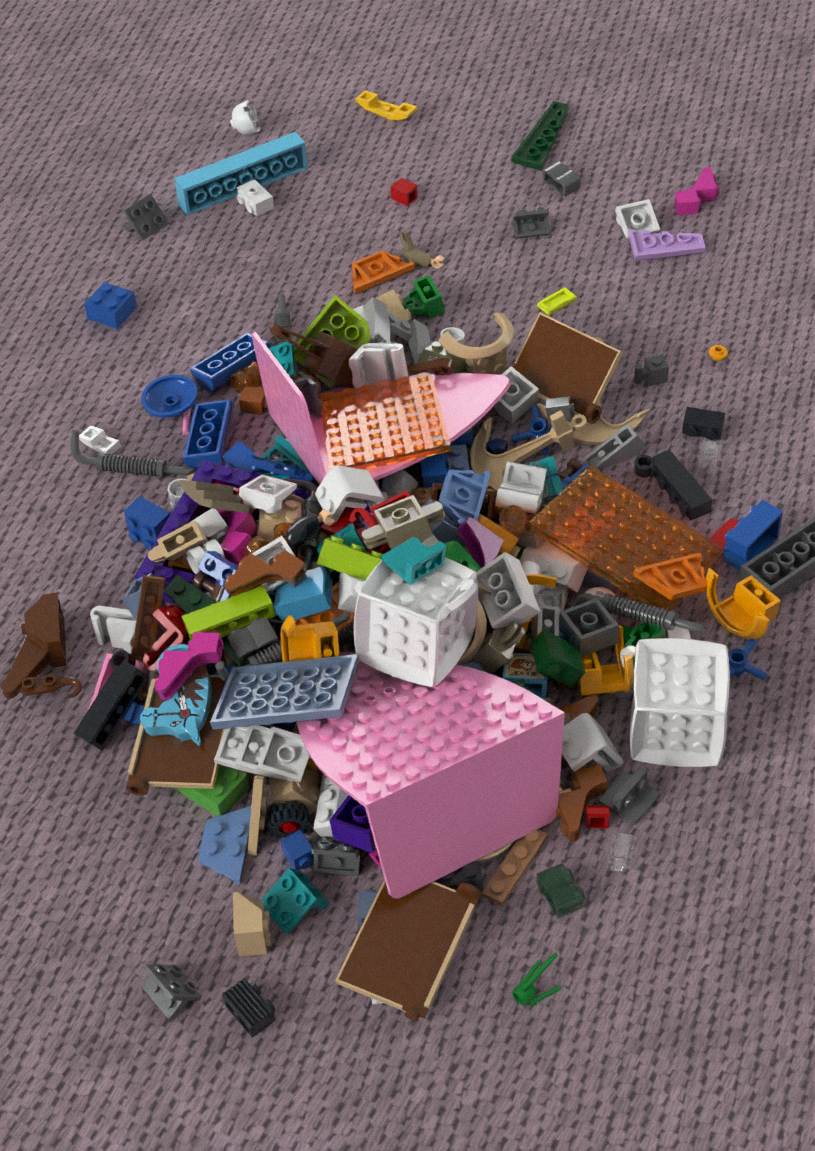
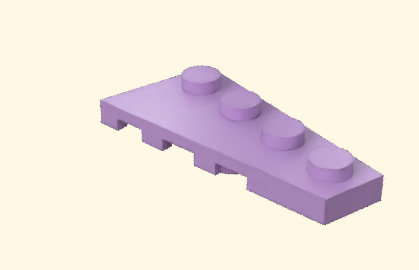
M628 229L635 261L702 253L706 249L702 234L679 232L678 235L666 231H662L660 234L651 233V230L635 232V229Z

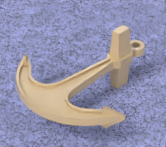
M593 337V338H595V339H597V340L603 342L602 339H600V338H598V337ZM538 403V408L548 422L546 406ZM646 409L620 424L606 422L601 414L596 423H588L585 430L575 431L572 436L573 441L583 444H602L627 423L635 431L651 410Z
M560 410L550 415L552 428L548 434L498 455L491 454L486 450V443L490 437L492 418L489 417L482 424L472 444L470 458L473 471L477 474L490 471L491 474L486 489L495 491L497 495L498 489L503 483L507 461L520 463L553 442H558L563 452L573 449L575 445L572 436L575 431H583L587 428L586 417L578 414L571 419V422H568Z

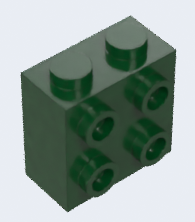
M543 629L530 644L536 668L540 674L548 675L559 684H565L571 688L585 674L578 647Z

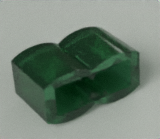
M562 863L537 873L536 878L538 887L557 919L583 909L585 900L582 888L577 887L573 882L574 876L569 868L566 869Z

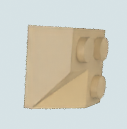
M233 892L234 937L238 956L267 954V946H271L269 911H265L262 901L239 892Z

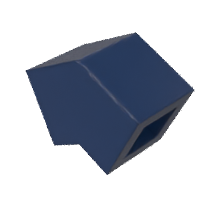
M498 438L486 443V450L495 455L505 453L508 449V441Z

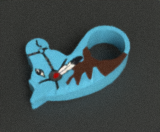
M174 645L165 651H188V645ZM163 653L160 655V657H159V659H158L157 669H158L159 660L163 658ZM205 665L196 668L170 700L163 702L159 708H147L141 713L140 721L146 733L151 736L173 735L180 739L181 742L191 739L198 746L201 745L200 730L207 720L212 700L211 678Z

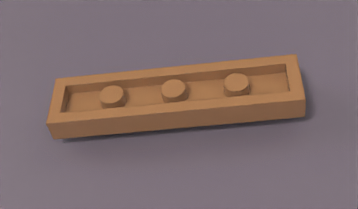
M537 829L519 838L483 890L482 896L503 906L548 838V834Z

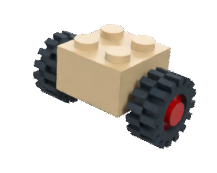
M306 765L301 782L266 776L270 781L271 801L276 804L268 813L270 833L279 839L282 836L286 838L299 830L306 834L310 829L309 815L317 811L320 794L317 771Z

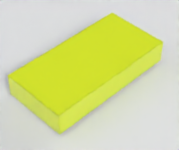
M564 287L538 302L537 306L546 314L551 315L576 301L577 296Z

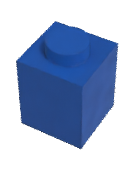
M300 830L280 840L282 853L295 870L307 869L314 862L312 846Z

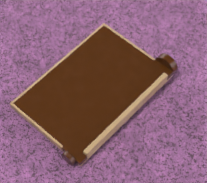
M539 312L514 365L508 366L506 370L513 367L539 388L538 397L545 401L552 398L571 397V403H574L575 415H584L588 423L594 424L599 420L602 413L601 407L597 404L623 352Z
M155 674L154 679L151 680L144 710L151 707L159 708L163 702L167 701L161 700L158 692L155 691V680L159 678V674ZM209 675L212 685V700L207 720L200 730V746L191 739L181 742L180 739L173 735L151 736L146 733L142 723H140L128 770L129 777L126 790L129 793L143 796L148 793L149 787L214 789L220 765L214 763V758L225 729H212L210 721L227 681H223L219 675Z
M384 879L337 975L335 983L405 1012V1017L412 1021H418L419 1018L425 1020L481 895L480 891L467 883H460L457 890H454L439 883L431 882L401 898L395 899L389 895Z

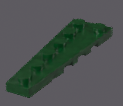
M553 101L511 156V162L542 171L568 113L569 105Z
M179 575L164 590L165 594L186 614L218 603ZM229 635L221 638L224 644L222 651L225 652L238 667H242L250 663L247 662L244 664H240L231 645L229 644Z

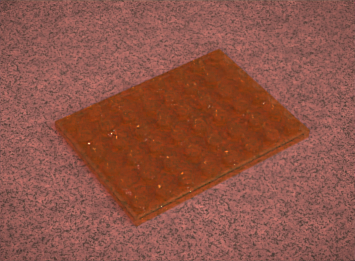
M420 373L412 377L405 376L393 381L385 380L374 385L365 384L359 388H346L340 392H327L319 396L323 406L321 413L330 468L339 465L363 470L451 452L432 373Z
M592 465L585 469L542 509L527 526L529 530L641 603L673 611L685 597L674 600L668 599L634 577L633 572L635 568L700 553L702 556L700 563L704 567L705 576L708 569H712L724 555V549L718 544L702 536Z

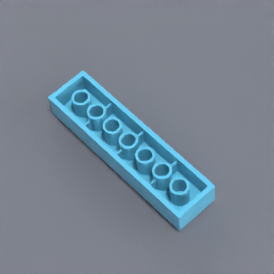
M296 132L174 178L178 205L187 215L236 197L238 195L237 187L254 179L261 186L307 169L304 140Z

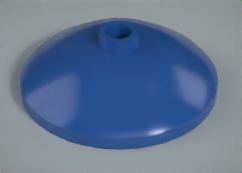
M166 375L155 379L146 386L142 393L141 401L145 411L160 418H171L185 413L194 405L198 397V390L194 381L186 376Z

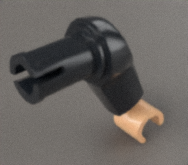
M322 510L318 517L316 514H311L299 518L288 528L285 538L296 557L300 543L305 540L308 533L320 528V522L326 525L334 523V520L329 517L333 515L331 512Z

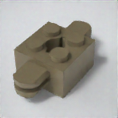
M414 495L374 510L378 525L363 530L362 538L365 546L369 549L388 543L392 550L412 537H416L420 542H423L427 538L432 537L430 525L445 519L443 506L440 502H433L421 507Z
M513 621L507 627L496 629L492 628L491 623L488 624L480 649L468 662H479L485 672L495 674L503 664L507 665L514 656L512 652L523 637L525 628L523 626L518 627L519 624L516 621Z

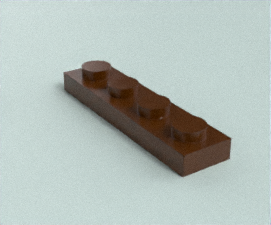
M143 575L131 647V655L134 656L135 660L143 661L145 653L154 651L152 646L156 640L158 620L152 614L158 608H161L165 584L164 577Z

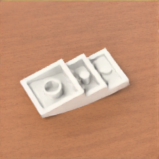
M253 725L250 727L225 729L214 758V763L262 776L301 782L310 756L300 735L273 726L269 729Z

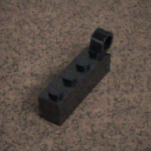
M670 449L654 455L653 458L648 455H640L635 459V474L640 477H655L660 489L668 493L669 499L672 503H676L679 506L683 516L693 520L711 512V497Z
M119 650L112 656L110 664L114 669L73 733L101 751L106 747L149 676L135 667L136 660L134 656L126 650Z

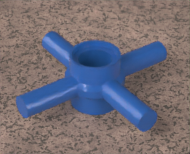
M538 406L531 407L533 420L529 424L530 430L511 435L513 443L530 437L536 439L550 432L552 425H548L540 417ZM548 446L541 449L542 455L550 453Z
M749 639L742 649L734 648L729 651L730 678L732 675H741L747 672L763 681L766 679L768 673L749 664L748 655L757 644L756 640Z

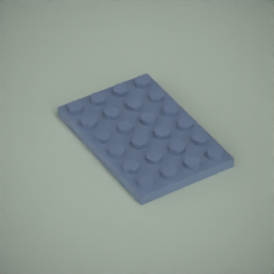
M358 654L233 667L210 721L212 729H229L233 727H250L253 725H271L273 723H292L294 721H313L323 718L333 719L342 717L359 666Z

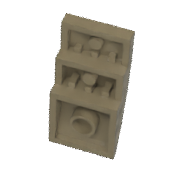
M190 480L179 481L185 493L202 506L249 513L250 505L241 504V497L233 494V486Z

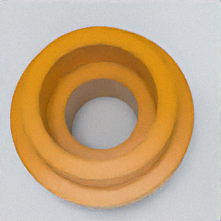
M715 345L709 349V356L716 361H721L728 355V350L721 345Z

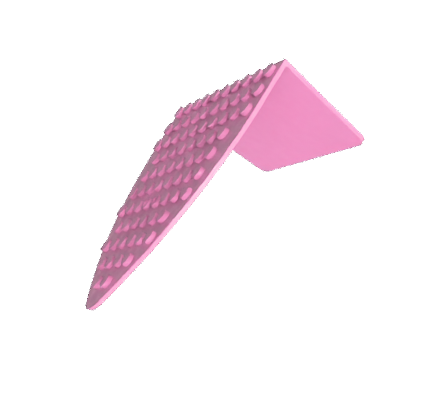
M256 332L251 333L269 414L319 485L329 469L336 465L367 470L374 481L423 460L457 439L482 419L505 394L511 384L510 380L503 375L452 373L450 375L409 376V382L405 385L397 386V382L391 380L390 386L370 385L363 394H357L355 387L351 389L345 386L319 393V400L322 403L323 410L321 411L322 418L318 419L314 414H309L303 394Z
M339 652V656L356 654V652ZM360 661L342 717L297 721L302 742L317 767L335 785L365 807L388 893L395 899L401 898L529 834L533 830L551 823L556 818L565 712L527 689L490 673L456 664L435 687H429L396 678Z

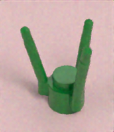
M553 953L538 970L537 968L541 964V960H537L522 981L512 991L513 997L523 1007L527 1004L533 1007L537 1002L562 989L561 986H557L536 996L537 989L533 985L536 979L556 959L557 953Z

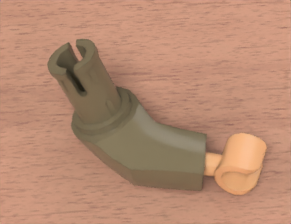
M409 230L399 233L403 245L402 253L408 261L413 262L415 265L426 267L432 264L435 269H439L444 265L440 263L444 260L443 256L439 255L435 259H431V254L420 251L418 246L413 244Z

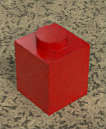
M400 178L390 186L391 199L408 206L418 198L417 185Z

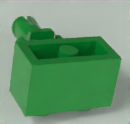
M429 275L412 281L414 290L402 299L404 309H408L411 316L426 314L430 319L445 313L442 297Z

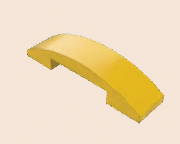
M366 90L355 98V101L364 109L390 120L406 119L417 110V106L405 102L397 106L378 99V94Z

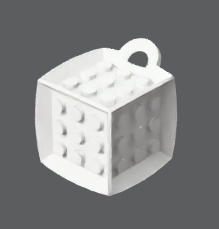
M445 558L442 567L410 585L387 564L381 561L368 576L357 596L354 615V644L359 660L396 678L435 687L454 668L472 639L478 609L477 573L455 561Z
M654 638L641 639L636 647L627 646L620 652L623 667V655L628 657L632 654L635 657L634 695L630 718L631 758L636 761L667 766L704 767L719 765L724 752L727 731L726 714L730 683L727 646L693 639Z

